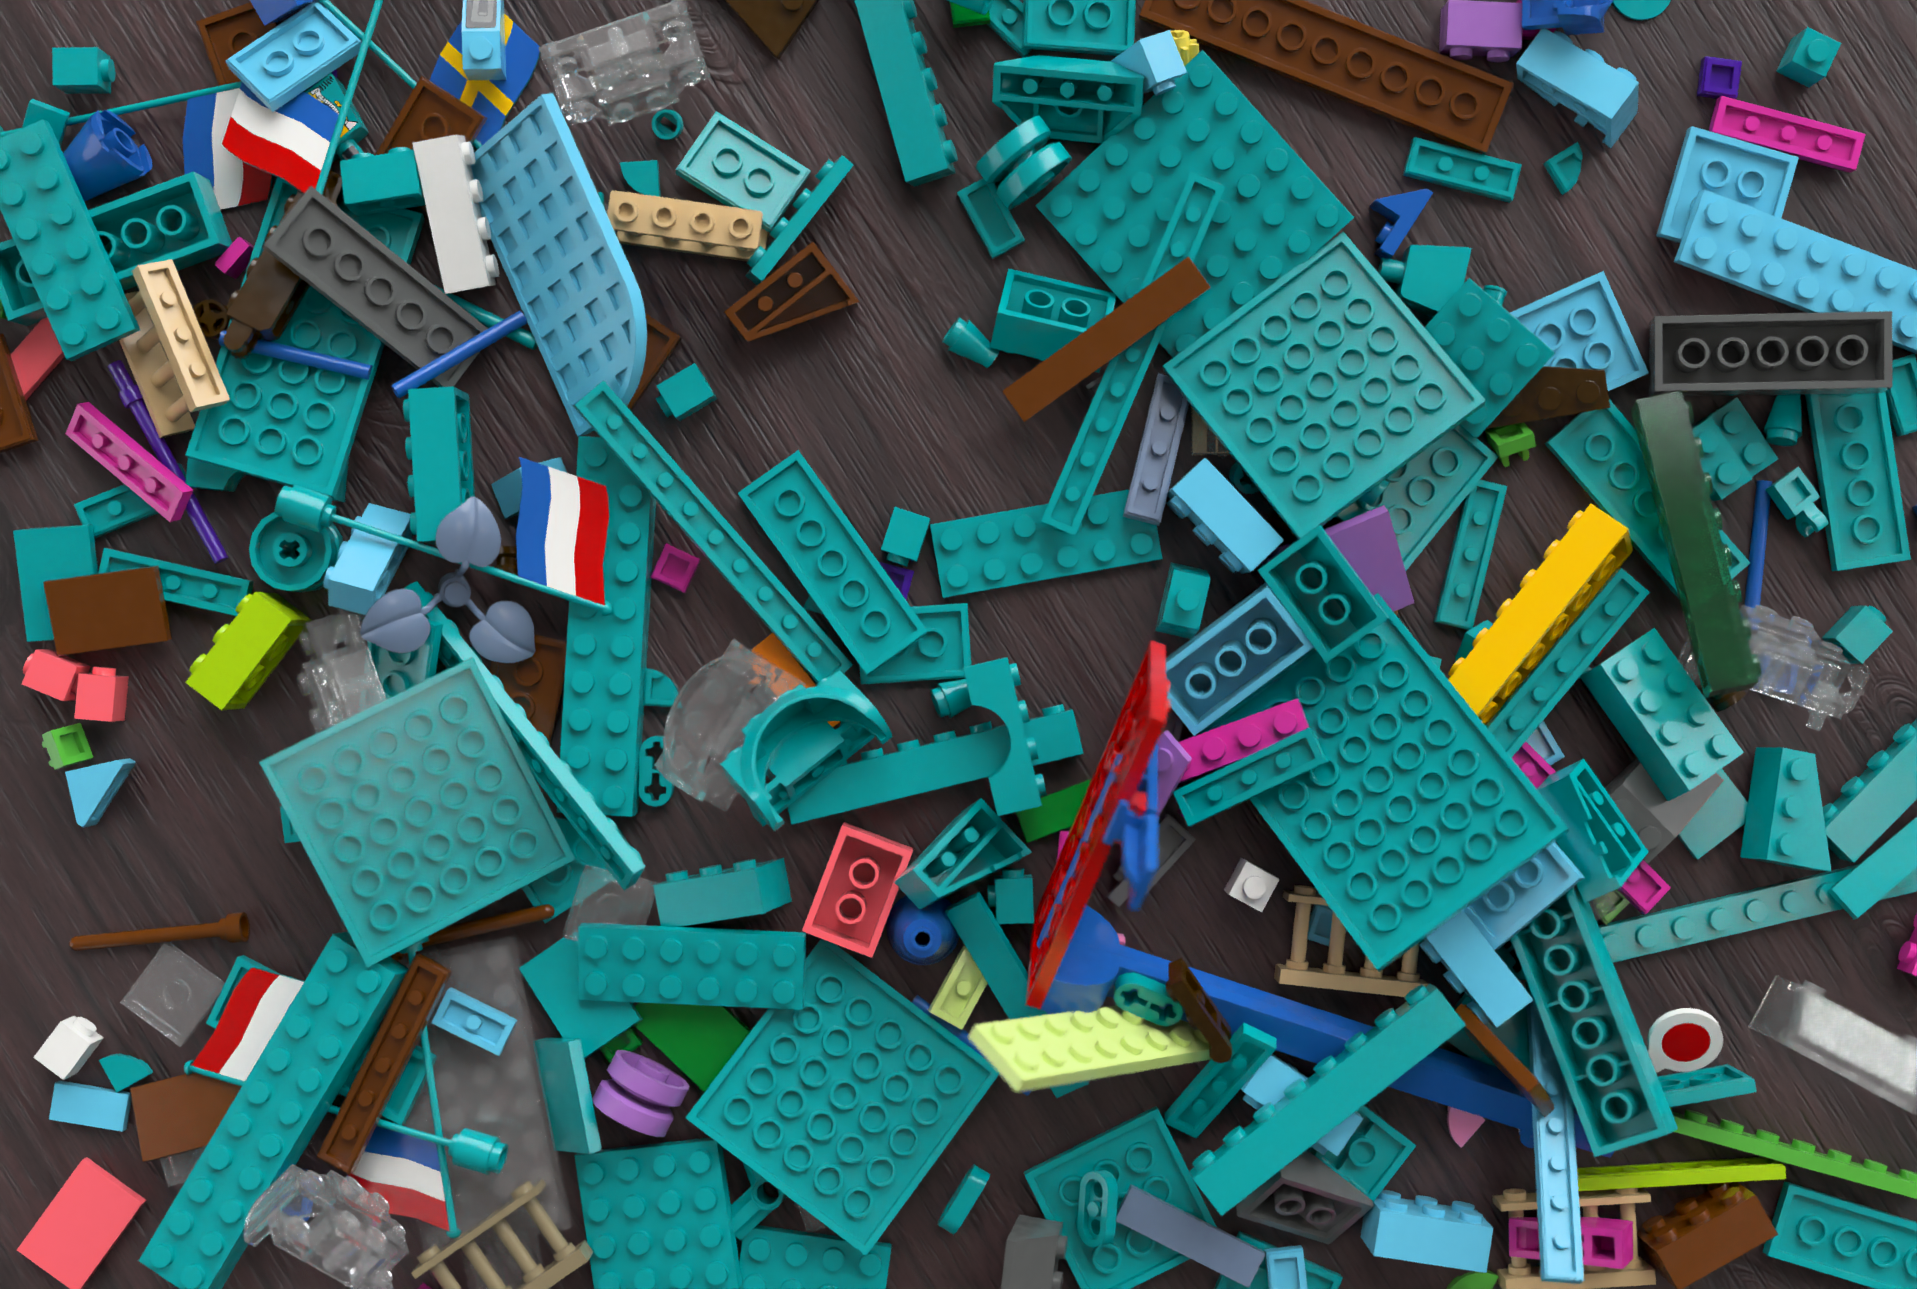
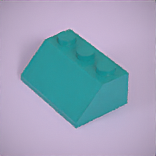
M1008 268L990 348L1044 361L1114 311L1116 294Z
M1321 525L1315 527L1258 570L1326 663L1389 618Z

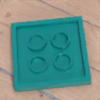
M1468 278L1424 327L1486 400L1482 408L1460 423L1476 439L1555 354L1550 347L1471 278Z

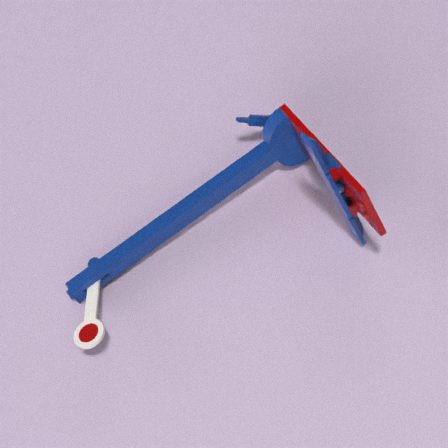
M1150 641L1034 914L1026 1005L1044 1010L1049 1015L1065 1012L1075 1013L1076 1011L1084 1013L1096 1011L1104 1004L1107 996L1114 998L1115 981L1124 973H1138L1165 985L1166 981H1168V964L1172 961L1120 945L1119 937L1112 925L1097 911L1086 905L1113 842L1121 844L1122 865L1125 877L1129 881V909L1138 910L1158 868V816H1156L1158 813V740L1166 724V717L1170 709L1171 700L1166 699L1171 682L1166 680V645ZM1189 967L1229 1024L1231 1035L1243 1023H1246L1275 1037L1276 1051L1318 1064L1327 1056L1332 1055L1335 1058L1346 1049L1344 1044L1353 1035L1359 1032L1366 1034L1373 1028V1026ZM1132 988L1130 992H1125V994L1131 995L1132 992H1138V990ZM1167 1003L1164 1007L1159 1006V1008L1165 1010L1167 1006L1172 1007V1004ZM1183 1008V1015L1180 1020L1188 1022L1185 1009ZM1693 1008L1676 1009L1662 1015L1653 1023L1648 1033V1046L1646 1048L1656 1073L1665 1068L1672 1071L1689 1072L1703 1068L1715 1060L1723 1046V1034L1719 1023L1710 1014ZM1437 1047L1388 1086L1518 1128L1522 1144L1526 1147L1534 1148L1532 1103L1496 1066ZM1573 1102L1576 1147L1592 1152ZM1615 1151L1603 1154L1602 1156L1611 1158Z

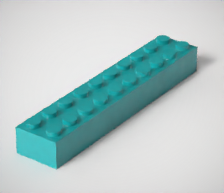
M579 436L576 476L605 485L609 497L610 519L603 568L605 603L607 601L611 604L612 611L609 615L602 616L601 611L569 601L560 760L565 761L569 765L574 778L582 788L590 791L596 805L604 815L633 817L638 814L639 752L643 737V696L645 668H647L656 500L601 437ZM557 807V813H562Z
M348 931L332 934L138 1260L179 1289L223 1288L282 1189L286 1179L291 1174L387 1013L409 970L391 957H387L367 968Z

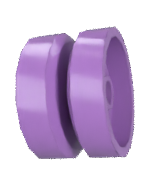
M617 1050L607 1069L612 1079L601 1081L592 1098L594 1105L605 1115L635 1131L655 1137H664L674 1118L669 1107L681 1105L689 1089L688 1083L677 1073L650 1058L626 1050Z

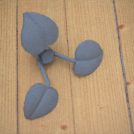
M471 496L462 505L447 514L437 528L436 546L441 555L450 562H462L459 569L445 574L440 579L438 584L439 593L434 594L433 599L425 607L421 608L420 598L413 590L396 589L380 597L368 610L360 629V635L363 639L388 651L396 653L412 652L422 646L429 636L430 623L424 616L425 614L431 612L440 601L451 607H460L465 604L480 620L470 630L469 638L472 646L481 656L500 663H515L533 656L535 653L534 625L530 615L521 605L513 601H499L492 604L488 608L486 615H484L470 599L471 590L466 578L463 576L469 567V563L479 567L488 566L496 559L501 547V536L497 522L491 511L481 500Z

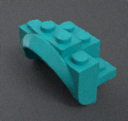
M839 670L833 676L822 679L816 687L805 688L802 684H799L793 690L784 692L777 701L762 713L752 717L746 727L741 730L745 738L743 747L732 750L726 757V760L721 763V767L727 780L747 801L753 817L762 827L768 824L775 832L785 824L778 814L874 737L883 745L893 736L887 723L874 705ZM827 721L842 722L839 728L835 730ZM766 775L771 780L768 784H766Z

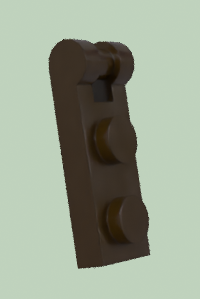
M1180 958L1169 963L1168 981H1166V989L1169 996L1175 1003H1181L1185 1009L1190 1026L1194 1030L1199 1029L1208 1041L1210 1058L1217 1063L1229 1061L1232 1057V1045L1230 1042L1232 1035L1229 1024L1185 961Z

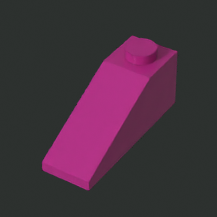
M1538 1217L1509 1218V1256L1540 1260ZM1580 1217L1583 1265L1623 1269L1633 1259V1221L1600 1217Z

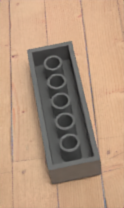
M1892 311L1654 316L1649 322V397L1883 393L1892 388Z

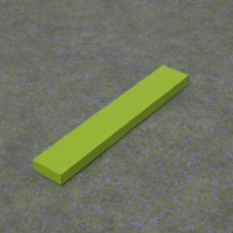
M1766 1157L1577 1168L1578 1191L1786 1179V1168L1781 1162Z

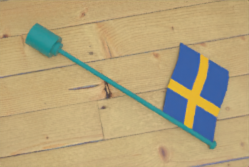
M318 0L361 41L363 40L364 33L329 0ZM505 13L506 80H468L463 70L462 20L440 53L430 81L488 118L472 144L477 150L502 129L506 117L532 78L540 57L541 47ZM371 40L368 48L414 89L417 82Z

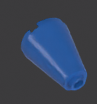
M105 109L101 113L98 110L91 115L63 153L84 202L143 177L152 169V159L146 146L142 144L138 148L131 138L136 134L135 131L119 116Z
M907 895L901 898L890 911L887 920V937L893 950L902 959L916 965L935 964L949 956L955 949L960 937L945 913L947 907L952 904L946 898H943L919 909ZM926 932L930 937L919 938L916 934Z

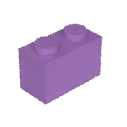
M1448 0L1441 9L1439 54H1450V58L1454 60L1472 59L1473 55L1487 56V61L1505 62L1510 57H1514L1522 48V3Z

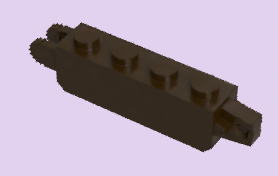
M330 170L322 195L338 208L343 197L342 178L340 174ZM298 190L297 194L293 193L288 198L284 207L285 214L281 221L304 194L303 192ZM276 225L269 230L265 242L277 228ZM265 249L259 258L256 257L251 261L246 272V281L240 290L233 292L227 304L228 311L226 314L232 322L226 330L227 334H224L223 344L231 352L232 356L240 360H245L246 357L249 358V355L252 354L251 351L254 350L255 345L260 339L266 341L280 339L310 287L307 282Z

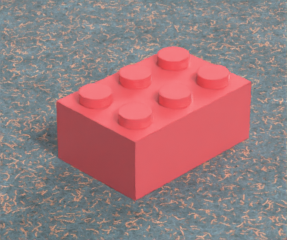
M844 822L802 932L873 958L899 890L894 881L907 869L913 848Z

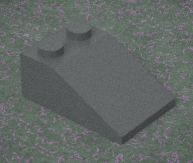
M1636 758L1605 787V790L1649 851L1643 858V860L1649 863L1679 835L1724 780L1715 773L1691 791L1667 801L1638 758Z
M1305 1150L1236 1204L1238 1217L1326 1244L1332 1243L1374 1207L1373 1201L1308 1150Z

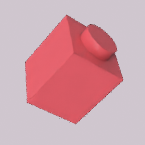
M36 649L27 658L23 666V674L25 676L22 685L61 701H76L78 674L88 673L91 666L65 655L57 656V652L50 649Z
M92 667V673L78 674L74 719L107 722L125 721L129 676L116 675V668Z

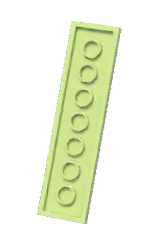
M1118 1006L1102 1007L1090 1013L1076 1011L1075 1013L1065 1012L977 1024L968 1036L1016 1092L1211 1060L1208 1041L1200 1030H1194L1189 1022L1180 1020L1171 1026H1161L1124 1011Z

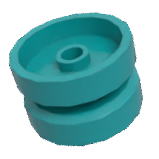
M1039 115L1025 121L1008 133L987 151L975 166L988 184L1004 179L998 186L996 195L1008 210L1017 207L1040 192L1072 160V157L1060 142L1051 143L1043 147L1050 138L1051 130Z
M273 512L262 519L252 533L249 546L251 564L260 579L273 588L290 592L320 590L324 587V578L330 566L335 567L338 561V552L343 542V537L334 523L329 528L324 527L318 533L285 522L282 516L276 515ZM295 550H297L300 553L298 557L296 556Z

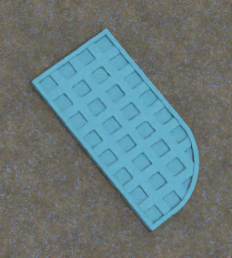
M553 93L541 94L474 152L475 164L471 165L473 179H478L482 187L483 202H479L481 216L488 219L491 241L527 319L577 436L591 433L594 429L573 406L604 380L626 406L634 396L642 376L646 358V316L640 288Z

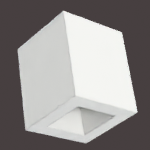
M1240 858L1224 891L1262 912L1280 879L1251 862Z
M72 1016L60 1021L33 1058L65 1080L79 1072L104 1037L96 1032V1026L83 1017Z

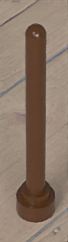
M544 904L447 926L429 935V941L422 943V947L550 919L555 911L552 905ZM398 951L389 957L399 961L408 953H400Z
M245 912L229 913L226 918H221L219 922L74 936L70 939L69 946L74 951L214 937H221L222 940H228L229 943H240L248 941L250 924Z

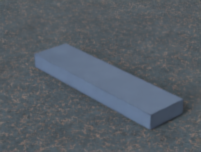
M1158 373L1123 513V517L1157 526L1161 523L1189 406L1187 399L1167 375Z
M1130 1184L1117 1210V1222L1248 1288L1266 1255L1263 1250Z

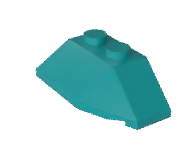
M1036 55L994 63L992 102L999 108H1002L1018 126L1039 115L1051 130L1049 139L1103 143L1109 136L1116 135L1142 114L1144 76L1114 62Z

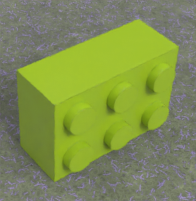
M255 592L253 595H246L236 607L235 611L238 615L230 625H223L214 635L212 641L215 645L207 655H200L189 669L192 675L185 683L220 710L245 708L312 621L277 593Z

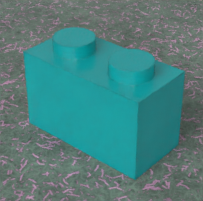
M397 147L390 149L387 154L381 155L359 153L353 155L352 159L340 161L344 205L356 216L426 205L414 149Z

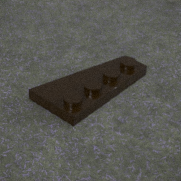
M724 0L746 23V26L763 42L777 61L819 2V0Z
M1543 366L1486 429L1610 408L1605 370Z

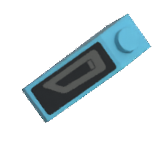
M463 0L462 60L463 70L468 80H506L504 0Z

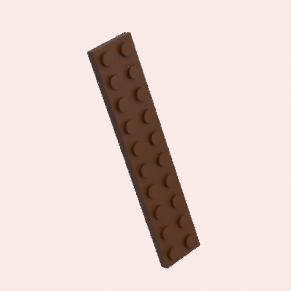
M1145 0L1138 18L1165 30L1189 32L1190 39H1196L1200 44L1483 155L1488 150L1514 84L1305 0Z

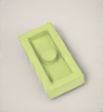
M963 945L928 1009L930 1013L961 1030L988 984L965 945Z

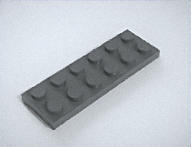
M312 186L304 192L262 245V248L417 370L488 329ZM479 352L433 378L431 381L438 387L455 386Z

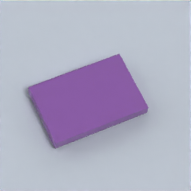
M1384 505L1325 529V532L1373 596L1379 593L1393 612L1414 603L1389 511Z

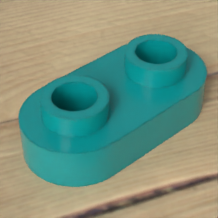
M1106 1170L1088 1172L1083 1176L1080 1183L1077 1229L1081 1240L1089 1247L1107 1245L1115 1236L1118 1185L1114 1176Z

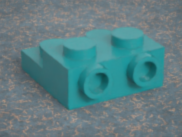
M1737 397L1731 399L1671 440L1676 447L1674 453L1679 462L1685 467H1690L1696 476L1695 485L1704 497H1710L1712 501L1722 500L1752 480L1754 475L1778 460V457Z
M1364 1104L1357 1110L1363 1120L1338 1156L1329 1150L1323 1155L1311 1146L1309 1152L1374 1202L1416 1145Z

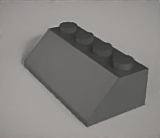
M1025 1215L1018 1216L1006 1241L1001 1289H1062L1064 1273L1058 1271L1059 1259H1065L1068 1236H1062L1063 1222Z

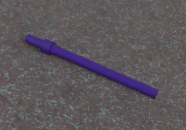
M121 360L109 364L107 367L121 391L118 395L126 409H131L157 459L186 483V478L165 439L158 436L138 385L133 383ZM192 493L185 510L215 564L221 563L229 557L195 494Z

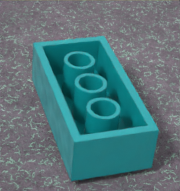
M454 386L408 389V399L403 401L404 418L406 422H410L411 437H406L405 441L406 455L408 460H412L413 475L408 476V492L410 497L415 499V513L410 515L412 535H417V542L436 545V531L446 515L462 505L471 496H475L469 394Z
M1655 628L1580 677L1667 801L1691 791L1744 753Z

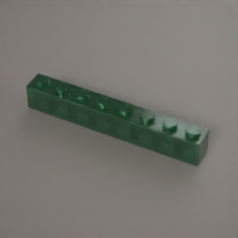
M1682 390L1638 399L1631 409V414L1704 697L1708 698L1751 689L1758 683L1757 677L1761 676V666L1758 656L1756 654L1751 655L1748 640H1751L1752 637L1750 624L1746 617H1741L1738 603L1742 602L1741 590L1736 580L1732 581L1728 567L1732 566V556L1729 546L1727 544L1722 545L1719 530H1722L1723 527L1719 509L1713 508L1709 495L1713 493V485L1710 474L1708 472L1703 473L1700 459L1703 458L1702 442L1699 436L1694 437L1690 423L1694 422L1692 405L1690 401H1684Z

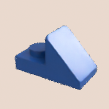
M1422 189L1379 198L1372 202L1370 208L1393 222V224L1386 222L1374 241L1380 244L1374 253L1381 259L1382 257L1390 259L1394 255L1432 196V191Z

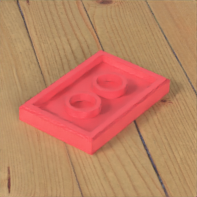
M86 1157L81 1160L17 1251L69 1289H83L147 1200Z

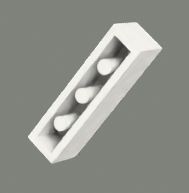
M452 135L412 143L445 294L496 285L494 277H499V268L495 255L489 254L487 240L491 239V230L487 217H482L479 202H483V192L479 180L473 179L471 165L475 164V154L471 142H466L465 136Z

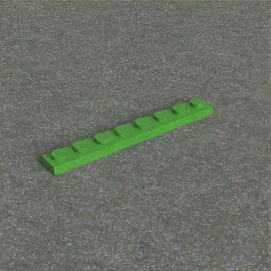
M1686 1109L1684 1115L1672 1112L1678 1127L1673 1132L1917 1199L1916 1172L1900 1169L1899 1174L1887 1171V1165L1873 1160L1864 1159V1163L1859 1164L1851 1161V1155L1837 1150L1829 1149L1828 1154H1823L1815 1151V1145L1801 1140L1793 1139L1792 1144H1787L1779 1141V1135L1765 1130L1757 1129L1756 1135L1744 1132L1743 1125L1729 1120L1721 1119V1123L1718 1125L1707 1122L1708 1116L1696 1111Z

